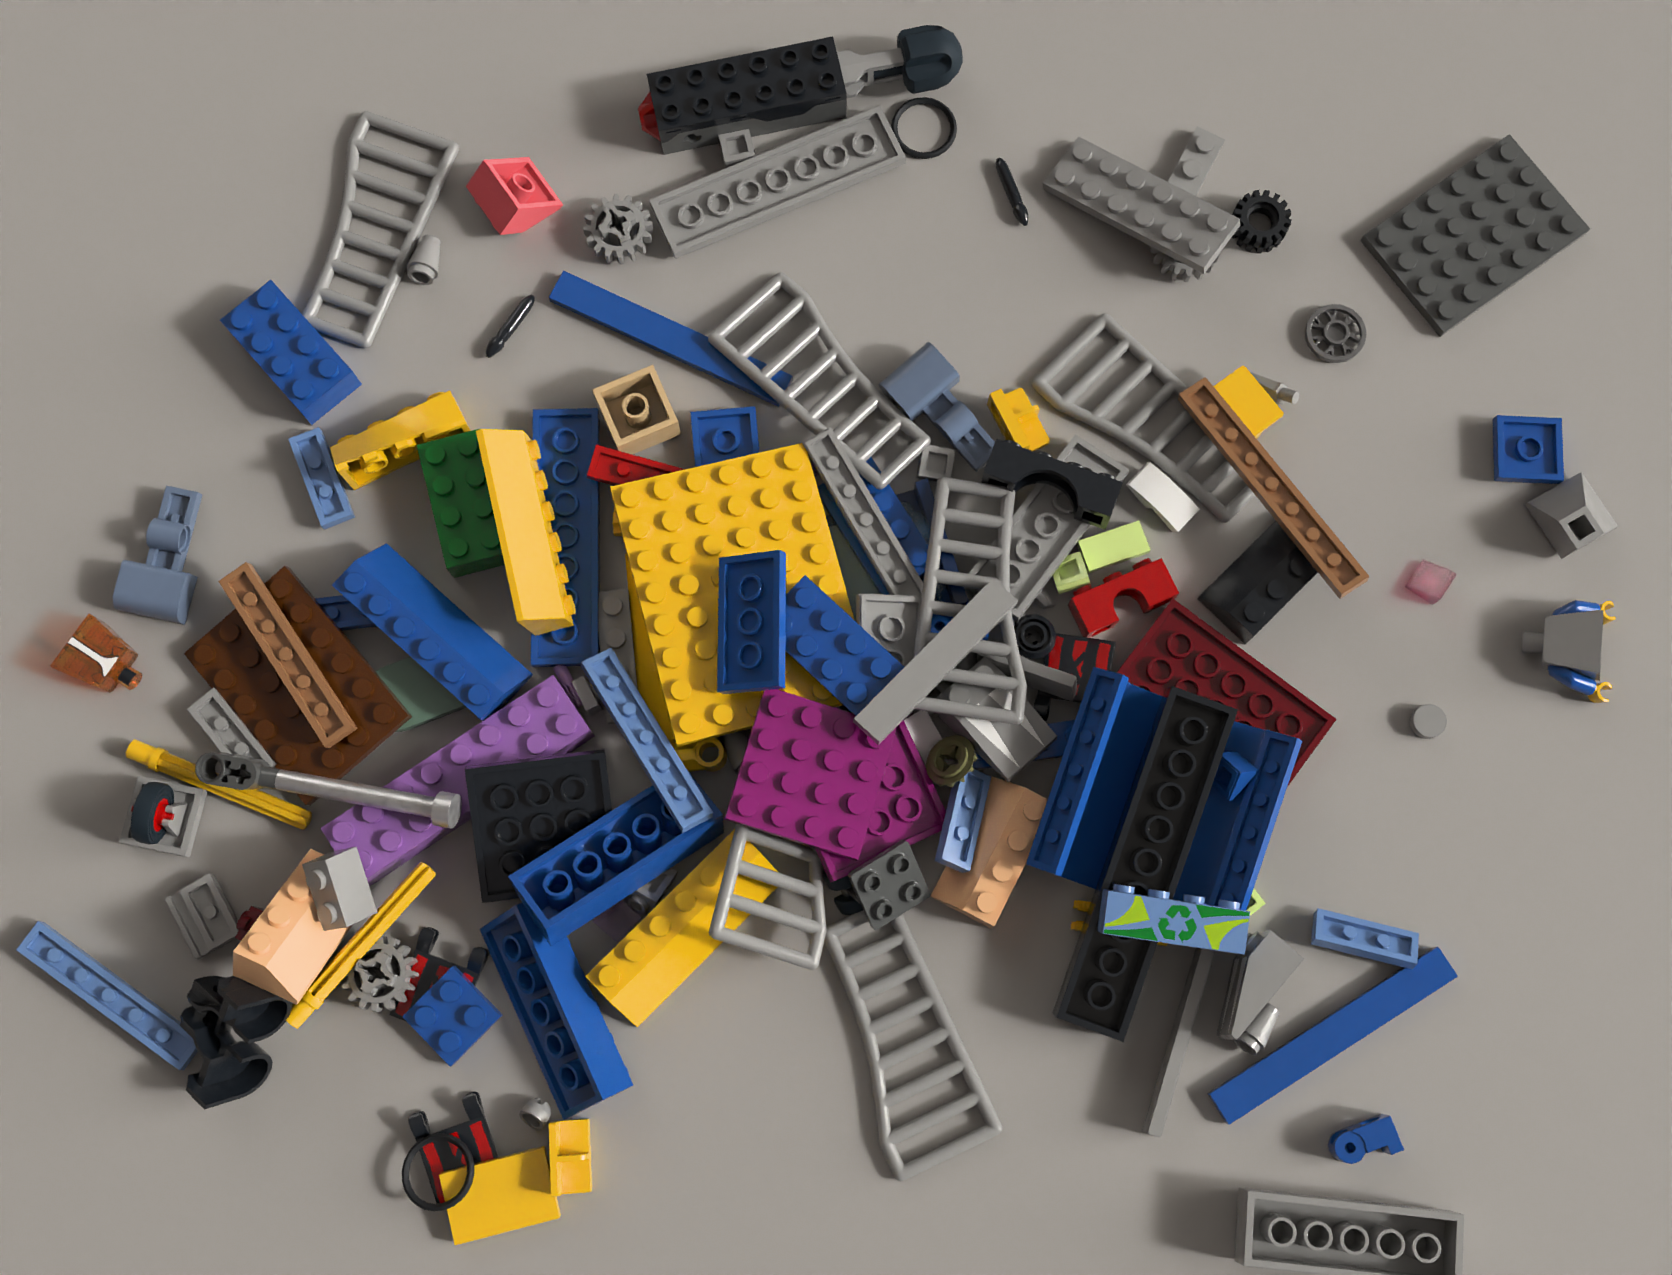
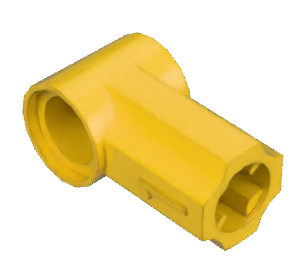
M715 738L676 747V743H671L689 772L703 770L715 772L723 768L727 762L726 749ZM708 747L719 749V756L713 762H705L702 759V754Z

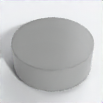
M1425 704L1418 707L1410 717L1412 731L1424 739H1431L1440 735L1447 725L1445 713L1441 708L1433 704Z

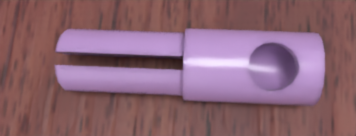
M555 666L553 670L563 689H565L575 707H581L583 704L571 682L574 679L567 666Z

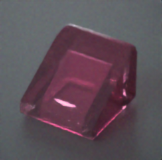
M1423 559L1405 587L1433 605L1442 598L1457 574Z

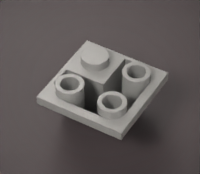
M1582 472L1525 504L1561 559L1618 527Z

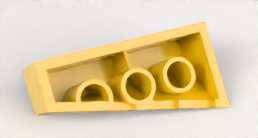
M449 390L445 393H434L427 398L426 402L415 407H405L398 411L396 416L386 421L379 420L373 422L367 427V430L357 435L350 434L340 438L336 445L330 447L338 473L353 490H356L419 460L418 444L471 430Z

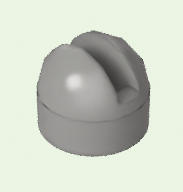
M534 1098L524 1105L519 1116L530 1127L541 1130L549 1120L551 1108L546 1101L541 1105V1099Z

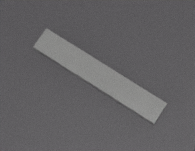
M829 427L802 442L811 462L889 594L922 596L923 582L833 429Z
M992 578L853 719V723L879 745L1014 608L1018 600Z
M1195 949L1142 1132L1159 1138L1162 1136L1216 950Z

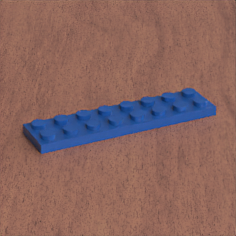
M598 408L533 409V440L537 441L541 453V459L537 460L539 471L543 470L547 480L548 489L544 490L546 501H550L554 511L555 520L551 521L553 532H557L561 542L562 551L557 553L560 564L564 563L568 573L569 582L564 584L567 595H571L573 598L576 614L572 615L574 626L537 636L531 633V666H581L582 661L600 653V482L587 478L596 444L600 445V412Z

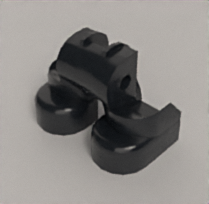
M206 976L194 979L192 988L187 994V999L192 1006L184 1009L182 1012L180 1026L193 1038L197 1051L204 1059L200 1072L188 1075L186 1091L205 1110L243 1098L253 1093L264 1083L272 1070L273 1062L271 1057L254 1042L272 1036L284 1025L291 1013L292 1003L235 976L226 978ZM232 1028L243 1041L236 1042L231 1034Z

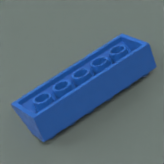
M387 543L355 560L332 584L336 590L482 721L502 709L533 676L529 670Z
M691 774L690 776L713 811L711 819L682 833L652 785L508 876L529 916L550 946L724 833L722 812Z
M523 903L516 904L480 928L483 939L563 1120L633 1086L628 1069L622 1061L614 1043V1038L609 1032L599 1005L591 992L568 937L566 936L550 946L532 921Z

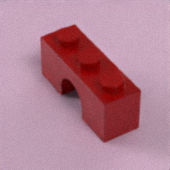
M1150 558L1144 559L1133 565V571L1122 575L1118 571L1103 579L1104 584L1092 588L1091 584L1074 591V597L1071 598L1068 607L1082 636L1091 638L1116 626L1119 618L1114 610L1113 602L1119 596H1129L1135 599L1144 614L1175 599L1179 591L1163 559L1160 558L1153 562Z

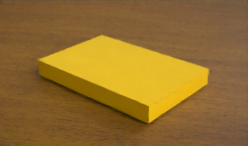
M545 1146L474 1164L473 1183L468 1193L459 1203L447 1209L454 1245L560 1218L561 1213L557 1197H551L550 1165ZM467 1166L444 1171L439 1174L445 1202L456 1196L462 1189L466 1180Z

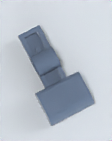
M927 342L880 382L879 388L912 422L924 413L974 471L977 472L988 462L995 441L979 425L969 408L961 401H958L949 391L960 381V375L937 348L930 342Z
M166 485L158 518H154L147 529L146 542L149 552L146 563L143 564L129 560H123L113 593V606L116 610L173 623L186 624L198 577L183 572L202 499L201 493Z

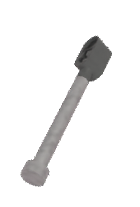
M230 753L203 754L197 760L195 766L198 779L206 784L238 790H254L265 787L429 817L434 826L450 829L456 826L461 814V796L450 792L440 791L436 797L271 768L263 759ZM218 761L221 765V772L219 775H217L215 771V766ZM241 770L251 772V776L239 774Z

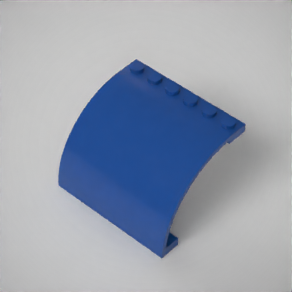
M1097 667L1092 669L1026 862L1029 866L1096 889L1163 697L1129 683V678L1123 674ZM1234 721L1224 752L1236 751L1257 768V773L1233 801H1228L1213 786L1211 787L1173 897L1174 900L1183 901V895L1187 894L1205 897L1204 904L1218 906L1219 899L1240 902V909L1247 910L1302 740Z

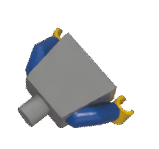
M1574 600L1554 610L1552 615L1545 617L1544 633L1523 632L1522 652L1543 653V669L1548 670L1551 677L1568 688L1587 695L1593 703L1608 702L1609 699L1601 696L1600 689L1610 690L1612 685L1609 682L1596 683L1595 680H1600L1603 625L1616 619L1615 616L1610 617L1605 613V610L1614 607L1613 602L1606 601L1599 605L1593 602Z

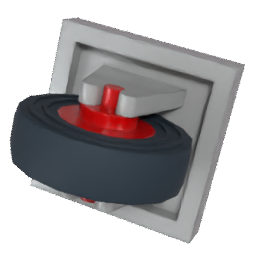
M137 776L119 843L190 857L208 791Z

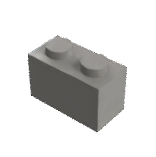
M357 847L332 851L302 864L306 875V882L310 888L323 931L346 928L378 913Z

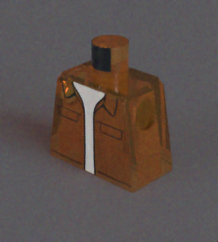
M90 613L50 665L66 675L109 693L114 691L118 684L132 690L142 679V673L131 667L137 659L138 653L109 625Z

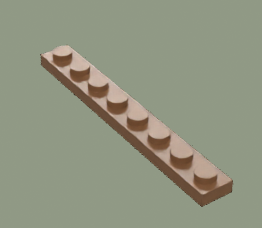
M1204 377L1179 393L1178 401L1337 597L1341 599L1367 582L1369 579L1367 572L1209 380Z

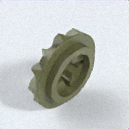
M959 735L948 736L940 740L931 749L926 760V771L929 778L940 787L947 785L953 788L955 782H965L964 776L968 772H974L972 765L978 759L974 751L975 746L967 738ZM957 759L959 763L949 766L944 760Z

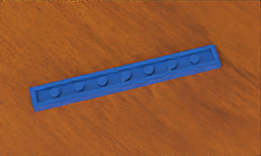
M563 270L549 296L550 302L777 407L780 406L776 400L710 344L707 336ZM751 356L747 358L760 370L767 365ZM780 370L771 380L785 390L791 385L793 376Z
M1434 947L1418 957V964L1413 970L1401 968L1207 1094L1225 1123L1230 1125L1454 980L1458 975L1440 948Z

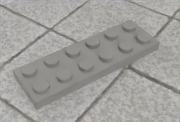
M1081 137L1075 140L1043 182V189L1046 192L1202 274H1205L1240 227V219Z
M1076 434L1057 458V460L1066 463H1078L1084 469L1095 473L1110 474L1121 482L1124 481L1129 473L1128 468ZM1038 483L1015 512L1012 519L1009 587L1010 594L1018 600L1012 609V619L1015 622L1019 621L1090 526V524L1074 519L1073 507L1068 497L1058 488L1048 484ZM998 536L995 538V540L992 542L990 546L997 547ZM980 558L969 574L996 578V560ZM966 587L974 594H977L981 590Z

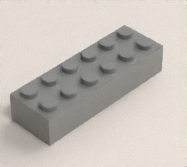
M1239 1187L1234 1261L1243 1266L1321 1275H1462L1464 1214L1443 1209Z

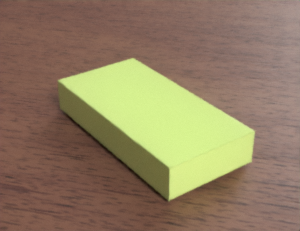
M1140 521L1079 540L1076 543L1088 574L1148 554L1151 551Z

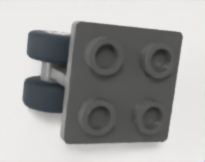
M904 839L852 870L847 876L830 883L825 869L822 872L827 887L842 893L834 898V903L840 913L852 915L864 911L870 926L874 930L880 929L931 895L910 844Z

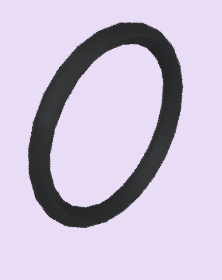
M927 97L915 98L901 105L893 116L891 128L903 152L920 159L934 158L946 152L953 144L957 133L956 120L951 110L942 102ZM918 104H929L945 113L950 122L951 130L943 146L931 152H918L910 149L902 142L897 126L901 115L908 108Z
M445 1133L431 1134L415 1143L409 1150L402 1168V1183L409 1199L416 1206L434 1212L444 1211L459 1203L468 1193L474 1178V1161L467 1145L459 1138ZM434 1141H447L457 1146L465 1157L467 1164L466 1180L462 1189L452 1199L443 1203H428L420 1199L411 1187L409 1180L411 1162L416 1153L426 1144Z

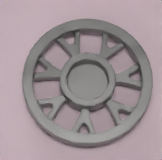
M1330 304L1319 308L1309 318L1305 328V339L1310 350L1320 359L1331 363H1342L1351 360L1361 351L1366 341V327L1362 318L1353 309L1340 304ZM1337 311L1346 314L1344 322L1335 320ZM1322 313H1325L1329 320L1326 326L1318 318ZM1356 323L1359 331L1350 333L1348 326ZM1311 328L1322 330V336H1312ZM1347 339L1358 343L1355 350L1345 344ZM1322 341L1329 346L1325 352L1317 347ZM1333 347H1340L1343 356H1334Z

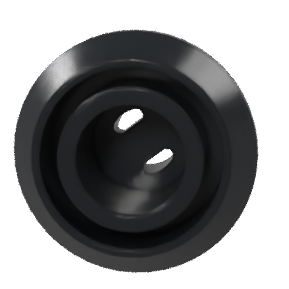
M1029 614L1021 617L1018 622L1014 623L1018 650L1021 656L1028 659H1039L1051 652L1056 642V632L1048 619L1041 615Z

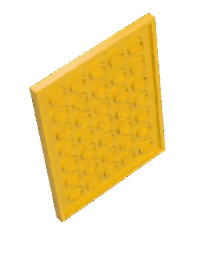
M799 443L610 486L676 747L752 728L763 691L732 694L717 692L719 558L781 550L786 553V594L806 575L855 621L808 452L803 444ZM785 651V689L778 690L831 707L842 705Z

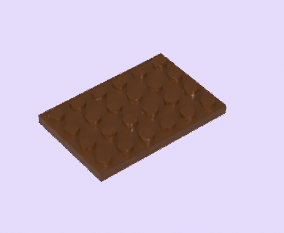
M284 566L264 584L358 729L331 748L324 747L236 608L190 647L184 655L211 688L217 689L276 762L275 768L340 780L412 718V715L342 630L334 623L289 567ZM296 793L302 802L309 806L320 798Z

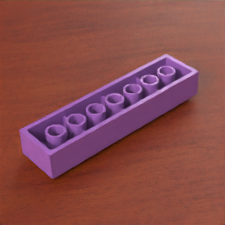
M552 675L382 787L436 797L440 791L459 794L462 800L461 814L453 829L434 826L429 817L358 804L320 829L334 851L357 847L370 887L471 819L465 766L568 754L595 737V735L559 681Z

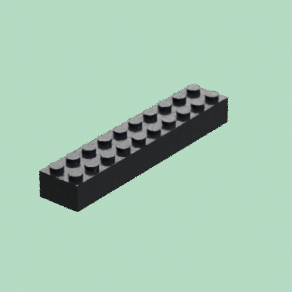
M1174 686L1165 689L1052 1012L1056 1018L1124 1042L1158 942L1098 932L1103 889L1113 890V884L1135 887L1134 894L1148 896V889L1170 892L1169 899H1173L1238 709Z

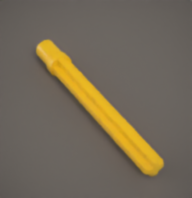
M134 739L126 750V758L148 766L150 770L163 772L301 830H305L311 822V811L258 789L238 790L203 783L196 775V764L172 755L163 748H156Z
M420 862L377 909L378 913L372 915L320 972L297 1005L292 1003L291 1013L286 1019L290 1025L298 1029L315 1009L320 1008L324 1003L323 1000L349 973L358 960L366 954L435 877V872L430 866Z

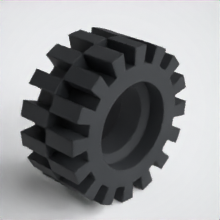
M1255 190L1251 196L1247 193L1242 200H1239L1232 215L1240 219V227L1232 236L1233 239L1239 238L1236 243L1239 247L1245 243L1247 244L1246 251L1251 252L1252 248L1256 247V253H1262L1264 248L1266 252H1269L1274 246L1277 247L1289 230L1292 219H1289L1291 210H1285L1288 203L1285 199L1279 203L1280 195L1277 193L1272 198L1269 197V190H1264L1262 195H1260L1259 190ZM1255 212L1265 214L1270 218L1272 226L1267 231L1257 230L1249 223V216Z

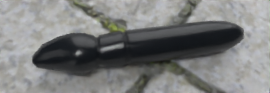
M997 158V173L1013 208V214L1023 226H1027L1029 220L1028 211L1022 202L1009 166L1002 158Z
M534 295L526 296L518 304L497 335L489 341L486 348V356L488 358H491L504 348L505 342L515 332L534 305Z

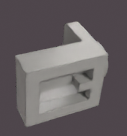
M673 868L668 869L624 898V901L635 912L648 915L658 905L675 880L677 871Z

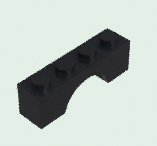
M999 439L995 441L981 483L1006 486L1007 490L1012 492L1015 490V493L1030 484L1042 483L1054 486L1061 490L1070 500L1074 519L1105 530L1123 482L1116 480L1110 474L1095 473L1084 469L1078 463H1066L1054 459L1046 452H1034L1022 448L1017 442Z

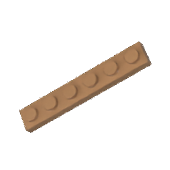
M245 562L218 582L324 747L331 748L358 729L252 564Z

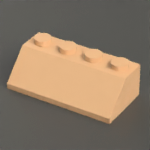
M992 776L970 871L961 873L945 866L930 897L990 929L993 928L1026 865L1048 799L1026 787Z
M313 849L308 851L233 951V976L296 1005L353 926L323 931L302 864L324 855Z

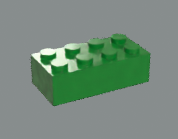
M476 430L418 444L419 458L446 569L454 578L505 565Z

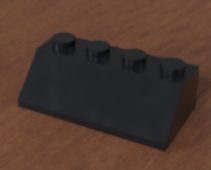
M1275 521L1197 599L1246 644L1318 572L1277 521Z

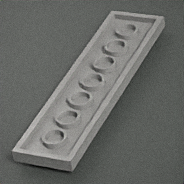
M879 105L652 198L649 202L672 254L677 259L906 164V157Z

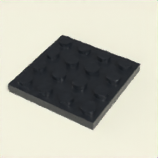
M605 749L465 766L482 903L518 899L519 896L508 878L509 875L612 811Z

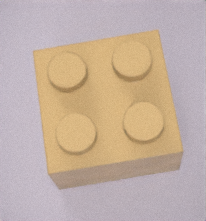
M653 365L592 389L618 451L635 454L681 435L679 422Z

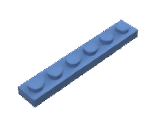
M609 648L582 661V670L680 831L684 833L711 819L713 811L613 649Z
M38 921L16 949L179 1071L185 1070L198 1051L193 1038L180 1026V1021L45 922Z

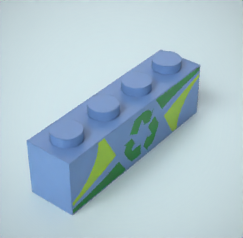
M1113 884V890L1103 889L1097 929L1102 934L1245 955L1250 911L1240 909V902L1219 899L1218 906L1204 904L1205 897L1187 894L1183 895V901L1169 899L1170 892L1148 889V896L1134 894L1135 887Z

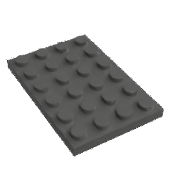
M1509 134L1363 235L1360 241L1439 337H1441L1583 237L1590 228Z

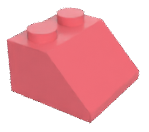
M529 157L483 160L466 185L475 202L481 207L492 223V226L500 235L523 233L560 210L563 206Z

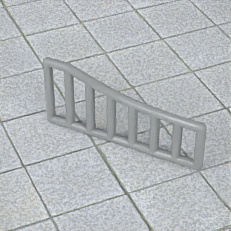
M368 111L361 113L348 141L343 196L335 233L313 292L302 313L318 332L362 348H369L372 345L459 152V145L456 142ZM373 126L444 151L438 166L435 167L363 140L369 127ZM359 154L431 178L432 180L426 193L422 194L358 171ZM357 184L418 205L419 208L413 222L355 202ZM352 214L407 233L401 248L397 249L349 232ZM348 244L393 260L394 264L388 277L340 261L344 245ZM336 272L382 289L375 305L328 289L334 273ZM326 301L369 317L362 334L317 318L316 315L322 302Z
M783 272L777 273L708 335L710 344L815 435L827 429L818 419L856 385L868 398L833 431L857 472L876 489L881 490L885 488L931 442L930 437L895 407L863 375L839 345L809 294ZM780 288H783L794 298L738 350L724 339ZM804 309L812 324L763 369L760 370L747 359L799 311ZM819 335L828 349L823 356L785 390L771 380L776 373ZM836 361L847 375L807 411L794 399ZM878 407L890 421L855 453L842 440ZM901 429L914 442L879 474L866 461Z
M1107 313L1101 314L1032 380V387L1056 410L1118 439L1145 456L1196 497L1220 521L1224 523L1229 522L1255 496L1251 489L1246 486L1225 507L1211 494L1234 471V468L1227 460L1202 484L1198 483L1187 473L1214 445L1207 435L1176 464L1161 453L1194 420L1186 409L1151 444L1133 434L1174 393L1178 396L1179 393L1188 387ZM1102 330H1107L1118 342L1062 396L1059 395L1048 382ZM1127 350L1141 362L1092 412L1072 404ZM1150 372L1165 384L1122 427L1104 419Z
M941 477L938 479L913 658L938 634L931 632L933 614L955 617L966 606L935 601L937 583L982 589L992 579V577L940 570L941 552L996 560V578L993 579L1010 593V545L1015 490L1012 492L1007 490L1006 486ZM949 491L1001 499L1000 515L995 516L947 508ZM945 521L998 529L997 547L943 539ZM1012 610L998 623L1001 626L1004 643L981 640L970 651L1006 657L1011 677L954 668L943 679V681L1013 691L1011 710L925 697L915 708L916 710L1014 725L1022 723L1027 683L1018 650Z
M736 823L709 928L710 937L809 970L816 969L819 965L827 930L822 863L815 848L806 847ZM746 841L809 862V882L743 861L742 856ZM738 874L811 898L812 919L734 894ZM729 907L810 933L811 938L807 954L726 928L725 923Z
M861 911L826 926L827 931L824 942L837 968L861 1032L870 1068L879 1145L894 1178L901 1182L1000 1134L1002 1124L903 915L891 921L895 930L894 933L845 955L837 936L868 922L864 911ZM902 945L910 964L859 988L851 968ZM915 976L917 977L925 994L924 996L871 1021L864 1002L865 1000ZM930 1008L932 1009L939 1023V1028L880 1056L876 1034ZM947 1040L955 1060L889 1092L886 1091L883 1070ZM962 1072L971 1092L891 1130L889 1107ZM975 1105L978 1106L986 1125L903 1164L895 1144Z

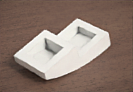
M1147 462L1126 484L1144 507L1152 508L1172 532H1178L1200 510L1167 475L1151 462Z

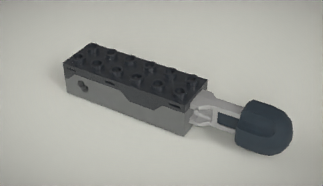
M924 25L901 30L897 36V49L862 56L850 50L837 52L832 36L648 73L647 79L650 91L638 107L642 131L659 140L662 145L663 154L666 155L720 144L718 135L749 129L751 137L847 118V98L856 97L864 86L903 79L907 90L912 94L936 90L949 84L959 73L963 63L962 48L953 32L938 25Z

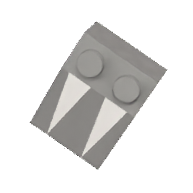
M983 657L968 670L1006 676L986 657ZM954 682L936 699L1011 710L1013 691ZM1027 699L1025 701L1023 721L1018 725L938 713V717L957 735L967 738L975 746L974 751L1007 782L1012 780L1057 740V735Z
M1272 930L1260 933L1257 931L1253 935L1247 934L1245 955L1238 954L1233 959L1217 1030V1036L1222 1040H1237L1304 960L1301 955Z

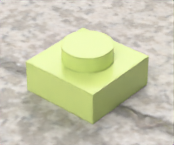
M1080 551L1067 555L1053 574L1059 594L1091 584Z

